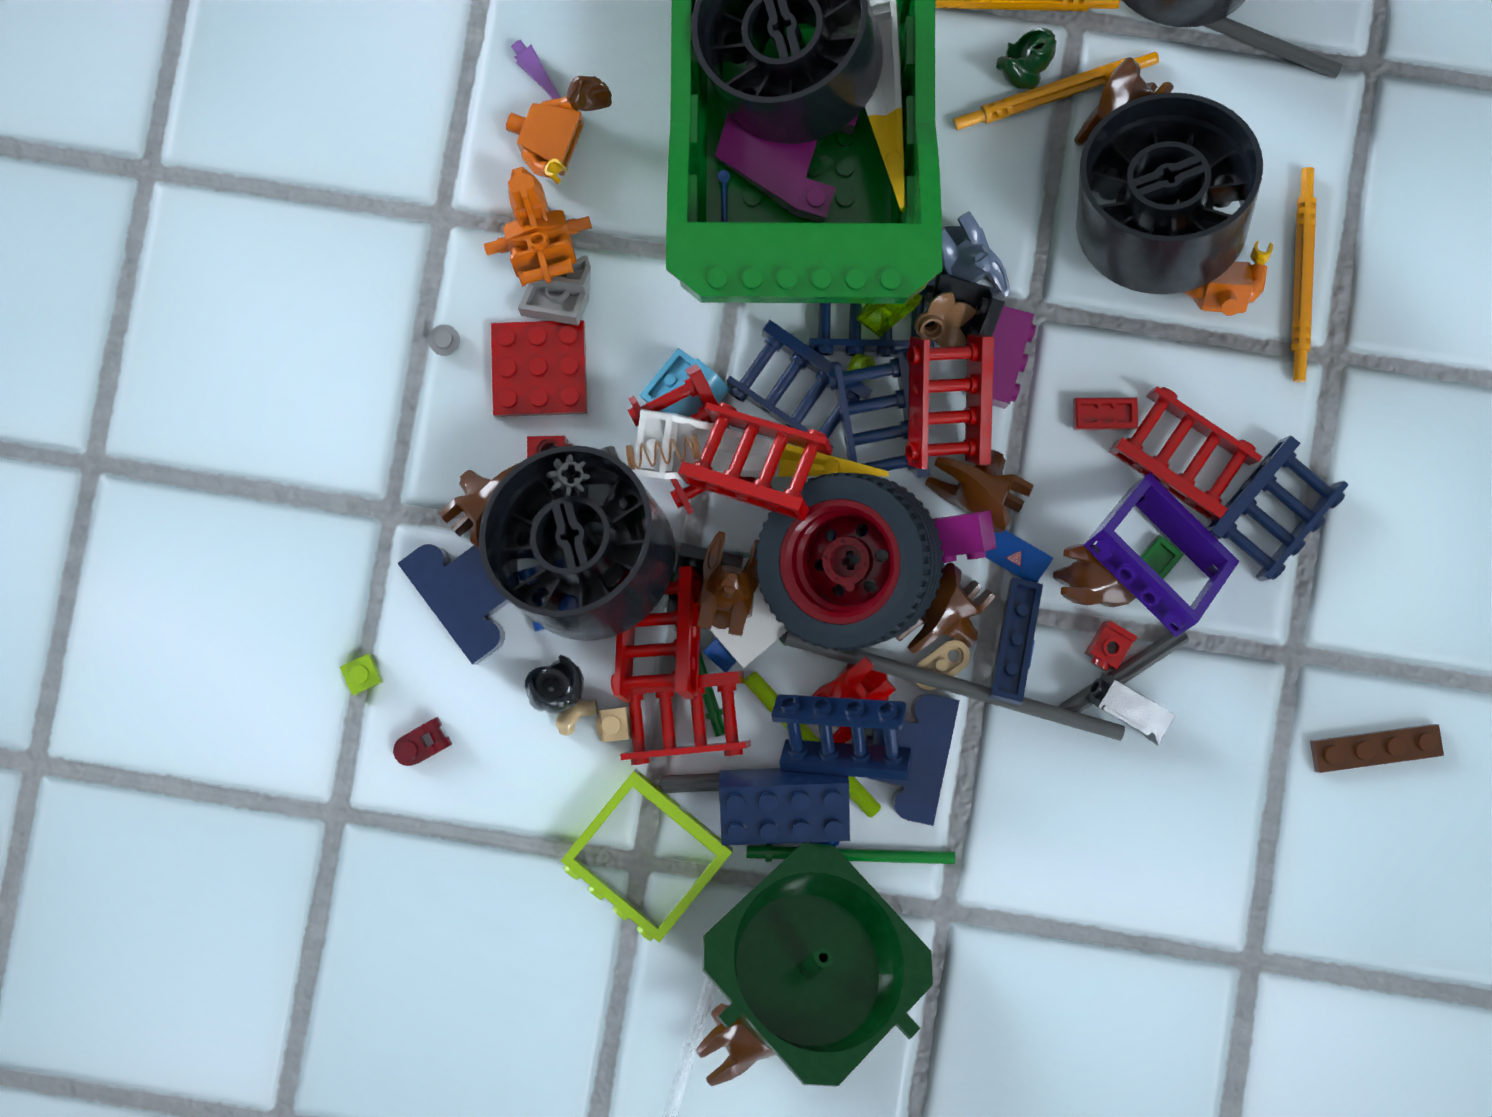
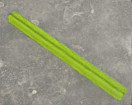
M754 671L745 678L744 684L772 713L778 694ZM780 722L787 729V724ZM800 724L802 740L821 742L806 724ZM848 776L849 797L868 817L872 818L880 811L881 805L855 777Z

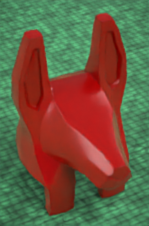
M865 656L856 665L848 663L834 680L819 687L811 696L888 701L889 696L896 691V688L888 680V674L872 670L875 665ZM840 726L833 733L834 743H845L852 739L850 727Z

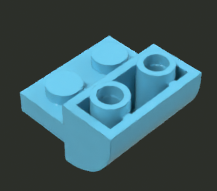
M678 348L639 396L648 403L685 384L684 380L689 378L685 369L695 364L702 370L718 404L730 388L703 362L697 358L695 360ZM690 395L659 412L675 413L689 417L699 412L698 408L703 405L698 395L695 397Z

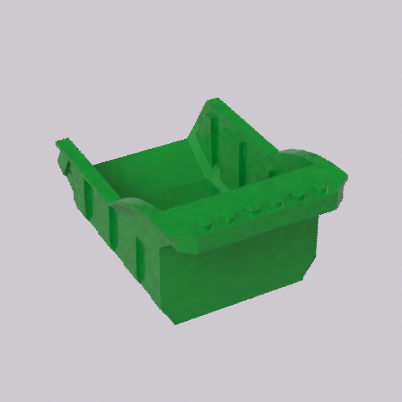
M672 0L666 271L678 279L681 287L701 303L905 304L925 289L927 283L942 272L941 187L935 125V0H897L900 25L906 210L904 213L900 211L864 107L858 115L852 135L836 131L829 136L817 140L806 178L836 187L825 223H817L793 215L715 158L728 111L701 67L693 47L691 23L696 0ZM798 24L805 42L808 44L816 28L807 24ZM770 38L765 46L763 55L769 58L780 59L779 53ZM731 61L723 62V82L727 83L748 69L747 61L741 64H734ZM721 170H726L730 174V180L727 183L728 222H721V183L718 180V173Z

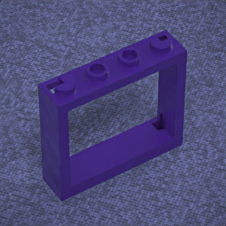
M1150 472L1126 492L1084 543V546L1175 637H1178L1199 622L1240 562ZM1135 505L1209 577V580L1191 606L1114 531Z

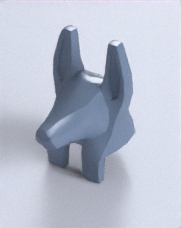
M968 211L957 218L960 226L943 227L942 273L975 283L987 275L996 289L1001 290L1003 297L1010 294V286L1006 270L998 256L989 248L984 231L980 228L971 212Z

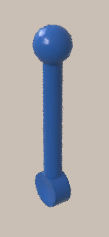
M721 170L718 173V180L721 183V222H728L727 183L730 180V174L726 170Z

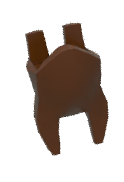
M1126 58L1111 73L1102 91L1098 106L1083 123L1074 142L1081 146L1088 139L1096 125L1106 115L1121 105L1143 96L1170 93L1174 86L1171 82H1164L1157 89L1158 86L1154 82L1146 83L1140 76V65L1133 58Z
M991 450V464L989 465L976 464L972 466L962 461L938 457L934 465L954 477L959 482L958 485L949 484L930 476L925 482V485L942 499L964 509L967 513L991 510L994 533H1002L1010 523V517L1005 506L1019 512L1025 502L1009 493L1010 489L1029 497L1034 486L1017 475H1003L1006 460L1003 457L1004 455L996 450Z
M519 463L504 470L492 480L483 478L472 470H467L460 476L459 482L465 495L454 498L439 512L441 518L448 523L463 511L465 515L451 528L460 537L472 528L470 541L479 550L480 524L486 504L499 482Z
M718 531L706 550L702 564L703 583L695 602L700 610L697 626L704 629H711L712 626L718 629L729 628L728 634L742 636L746 619L752 617L754 593L759 585L755 567L757 566V560H755V555H757L756 546L759 540H754L748 562L744 568L723 564L722 555L725 532Z
M1077 544L1064 549L1063 556L1078 560L1069 566L1053 572V578L1056 581L1069 586L1061 587V595L1076 604L1086 606L1100 604L1108 607L1126 605L1136 598L1084 544Z
M949 562L942 567L941 572L943 576L939 581L940 588L935 592L937 596L932 600L930 608L925 610V615L915 625L895 638L901 641L917 627L924 624L920 632L907 646L913 654L934 642L942 634L961 641L970 648L978 639V631L973 626L969 617L983 612L995 598L993 593L986 589L972 601L983 587L973 580L962 590L959 587L962 571L954 563Z
M723 1003L715 1007L711 1012V1016L717 1026L703 1039L696 1049L700 1058L706 1057L722 1047H725L729 1053L727 1059L706 1077V1081L710 1086L732 1080L748 1070L756 1061L776 1055L772 1049L756 1039L739 1018L726 1029L717 1018L729 1006Z

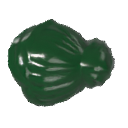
M1039 27L1021 36L1014 44L1009 42L1006 56H1001L997 59L996 68L1002 71L1005 79L1015 88H1036L1040 83V73L1047 69L1054 58L1057 43L1055 34L1049 29Z

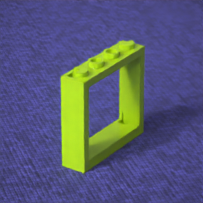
M635 769L560 861L565 864L563 869L568 875L576 880L582 878L590 885L587 889L599 900L606 898L614 905L612 910L625 921L630 918L638 925L637 931L649 941H652L654 938L660 943L731 855L733 848L729 845H722L719 836L668 794L663 793L657 785L640 771ZM632 787L716 855L660 926L655 924L576 858Z

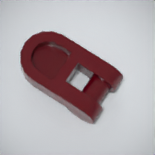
M439 717L424 723L420 727L401 736L396 741L393 747V754L398 763L404 766L416 765L453 745L449 736L445 737L440 728L442 723ZM428 733L434 742L429 747L423 739V736Z

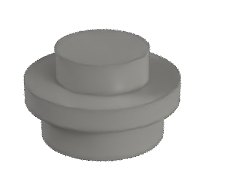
M439 325L429 334V346L436 354L448 356L458 349L460 336L452 326Z

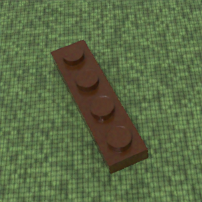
M1439 724L1310 741L1314 770L1317 773L1444 756Z

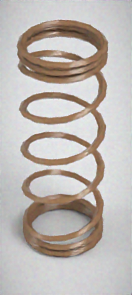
M692 434L693 447L689 437L685 436L683 460L674 439L671 438L668 462L665 459L660 443L656 440L653 464L650 461L645 445L641 443L639 467L635 463L633 446L626 445L628 466L631 470H635V467L640 469L643 447L649 464L654 467L657 458V445L664 462L669 465L672 443L681 462L685 461L686 441L689 443L694 460L701 459L697 434Z

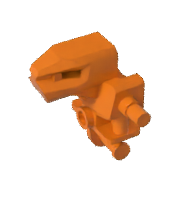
M523 166L512 169L511 178L508 181V193L516 220L507 223L503 227L505 237L497 238L496 241L484 244L487 256L500 252L501 254L510 252L512 267L516 277L520 278L522 287L544 279L546 284L552 283V277L567 273L573 274L572 264L576 263V256L572 247L571 235L592 228L589 216L566 220L564 211H550L542 184Z

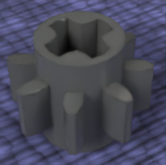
M572 455L567 456L564 464L559 459L553 461V465L557 470L551 471L546 475L548 478H553L554 485L551 490L554 491L558 488L564 490V497L570 496L572 488L576 492L581 493L584 489L580 482L590 478V475L583 474L582 467L585 465V462L583 461L579 464L573 462ZM567 469H569L571 476H575V479L567 483V477L561 475Z

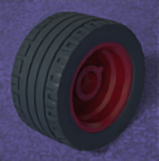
M860 473L822 474L816 478H809L803 486L801 495L809 508L805 522L773 511L768 513V519L763 523V529L759 533L760 540L757 543V555H755V560H757V566H755L758 575L757 581L761 586L760 592L763 593V600L765 603H768L771 614L773 613L776 616L775 619L778 622H782L786 630L791 631L795 637L799 636L805 643L811 642L812 646H821L823 649L832 648L833 651H850L888 641L915 625L925 615V610L930 608L932 600L937 596L935 592L940 588L939 581L943 576L941 570L944 567V562H942L944 550H941V544L943 543L939 539V529L935 527L934 524L936 522L930 517L929 510L923 507V503L912 492H908L907 488L898 485L894 481ZM861 524H865L868 527V533L864 537L861 536L859 526ZM830 529H834L837 533L836 539L832 542L827 540L826 537ZM880 550H885L888 553V559L885 562H881L876 558V554ZM858 556L859 563L851 565L849 558ZM818 559H822L823 571L816 569L815 565ZM868 580H873L876 583L877 587L874 592H869ZM838 584L842 585L845 589L842 597L836 595L834 591L835 586Z

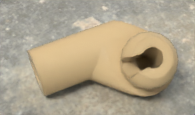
M596 699L579 701L574 707L560 713L556 718V727L559 733L564 736L571 735L575 731V724L580 717L598 715Z

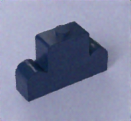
M424 544L397 563L472 665L479 664L503 645L505 631L499 623L489 620V617L510 601L495 588L489 579L478 548L472 546L450 563V557L443 548L432 544Z
M933 694L917 696L911 705V713L915 721L909 722L904 720L903 728L896 730L898 747L911 748L912 751L908 781L869 778L901 786V788H898L893 793L891 805L893 810L905 820L934 826L960 700ZM873 728L871 736H865L866 745L885 746L883 729Z

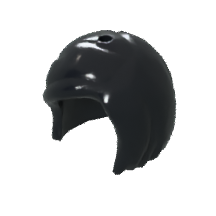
M560 655L558 656L559 659L550 666L537 667L528 673L524 687L529 703L534 709L550 714H559L574 707L579 702L584 688V677L579 666L572 662L569 657ZM552 687L554 691L551 692L548 689Z

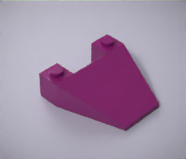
M728 112L715 158L793 215L817 223H825L836 187L806 178L817 140L800 144H782L767 141L746 131ZM858 115L838 131L852 135Z

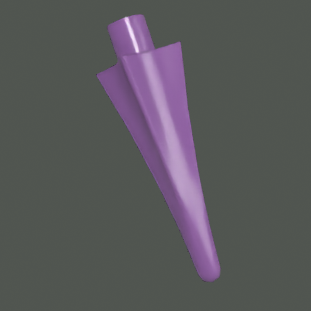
M521 40L516 41L511 46L517 54L514 56L517 60L516 64L552 99L561 98L542 66L532 44L526 47Z

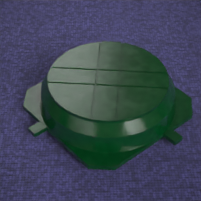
M802 843L703 935L702 971L731 1003L717 1018L726 1029L739 1018L756 1039L773 1050L802 1085L837 1087L895 1025L908 1039H911L921 1029L907 1012L933 985L931 950L834 845Z

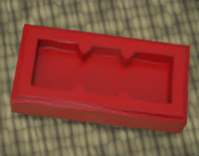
M1137 397L1073 399V430L1138 429Z

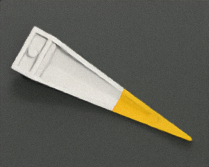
M870 0L881 34L883 65L877 87L866 104L865 109L900 211L904 213L906 201L899 10L897 0ZM861 12L855 16L849 25L837 27L840 36L857 35Z
M641 409L634 457L636 465L639 467L641 443L645 445L651 463H654L656 440L660 443L667 462L671 438L674 439L683 460L685 436L689 437L693 447L692 434H697L700 454H702L714 424L675 413ZM726 427L711 464L713 471L723 473L724 470L729 469L743 435L742 431ZM756 435L740 476L759 477L774 440ZM686 441L685 462L694 464L699 459L694 460L689 443ZM672 443L671 461L667 465L657 445L656 464L652 467L642 447L640 469L635 467L633 472L637 476L659 479H682L678 474L682 462L679 460ZM786 444L773 477L794 476L804 448ZM817 452L808 476H819L822 474L844 472L885 477L890 475L887 470Z

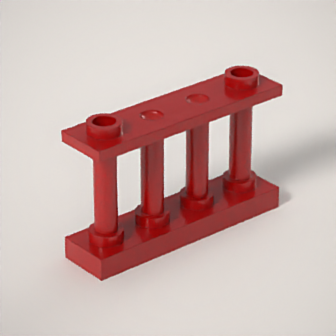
M970 334L967 335L966 346L930 348V339L910 337V345L906 353L909 363L908 443L905 447L908 465L919 469H928V457L964 454L965 461L977 465L991 464L994 337ZM967 360V375L965 378L929 380L930 361ZM966 392V407L964 410L929 412V393ZM965 423V439L962 442L928 444V425Z
M695 364L685 369L689 377L684 380L685 384L641 407L635 396L628 398L632 408L627 411L635 426H639L641 409L659 412L690 395L692 397L698 395L703 406L698 408L699 412L689 417L714 424L715 421H712L705 410L707 402L718 405L700 367ZM742 477V480L753 482L755 478ZM670 479L675 488L670 494L677 508L679 509L684 506L688 515L693 513L694 511L688 500L707 490L691 485L682 489L677 479Z
M1156 386L1146 395L1147 398L1155 403L1131 438L1124 439L1122 437L1115 441L1108 452L1143 476L1150 472L1174 497L1208 520L1215 521L1221 519L1228 509L1221 504V495L1243 463L1250 466L1259 462L1262 456L1255 452L1256 448L1251 443L1242 439L1237 440L1179 401L1177 394L1172 390ZM1167 410L1181 421L1158 455L1151 457L1142 451V444L1164 411ZM1192 427L1207 438L1184 473L1176 474L1168 468V461ZM1219 445L1233 456L1211 489L1203 492L1194 486V479L1216 446Z
M707 402L705 410L712 421L715 422L702 451L701 459L695 461L694 464L682 461L678 474L688 485L805 522L809 508L801 492L817 452L829 456L832 454L833 449L827 436L817 430L809 429L808 432L741 413L726 403L715 405ZM727 425L744 430L729 469L724 470L723 473L713 471L711 464ZM759 434L772 438L774 441L758 480L755 479L752 483L742 480L740 474L756 435ZM789 443L802 447L804 451L789 488L784 489V492L772 489L770 484L786 444Z
M692 566L679 567V578L675 582L669 583L664 594H676L678 596V608L674 612L650 613L637 625L616 636L615 673L611 676V689L613 695L625 703L631 702L632 689L673 687L675 692L685 699H698L700 627L697 626L700 610L695 602L702 585V576ZM627 572L621 578L619 583H617L616 587L619 586L623 582V580L628 576ZM674 624L677 627V639H674L671 643L634 645L635 627ZM674 655L676 658V667L672 674L633 676V658Z
M743 670L698 676V699H690L695 745L676 747L671 698L675 697V689L673 687L632 689V699L628 706L633 751L621 753V760L631 759V765L650 763V757L723 750L724 756L742 755L743 749L751 746V740L739 741L734 691L737 690L736 684L745 683ZM717 686V691L721 692L726 742L707 744L702 694H705V687ZM655 692L656 699L659 698L664 748L645 750L641 700H644L643 694Z

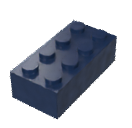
M780 768L719 770L722 845L850 841L848 776L784 772Z

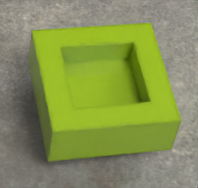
M366 654L340 666L352 695H357L384 682L372 654Z

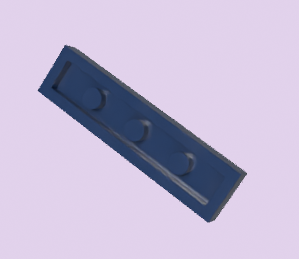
M1012 577L1009 582L988 698L1019 706L1023 703L1043 584Z

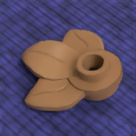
M953 292L939 294L932 299L928 310L917 317L914 325L915 331L920 338L935 341L940 347L965 345L966 338L960 327L976 314V310L965 302H955ZM931 321H935L932 326H930V327H926V326H925L927 323H929V322H931Z

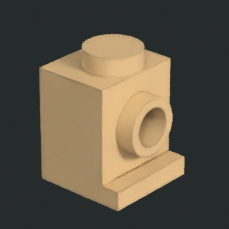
M629 706L597 710L596 729L597 735L600 736V741L610 742L632 738Z

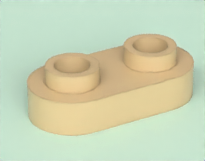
M950 640L936 648L915 666L955 676L968 665L970 651L963 642ZM950 650H955L958 653V659L955 662H951L947 657ZM914 682L919 688L923 690L937 689L934 687Z

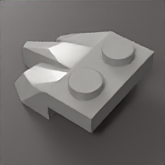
M581 256L576 260L575 264H572L573 274L567 273L552 277L553 282L546 284L545 279L529 283L518 306L520 315L578 325L589 300L591 266L588 256Z

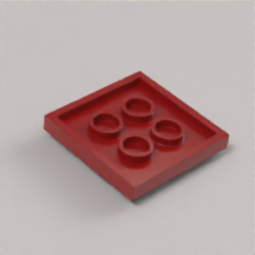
M580 320L578 325L555 321L491 323L493 415L495 417L587 414L584 320Z

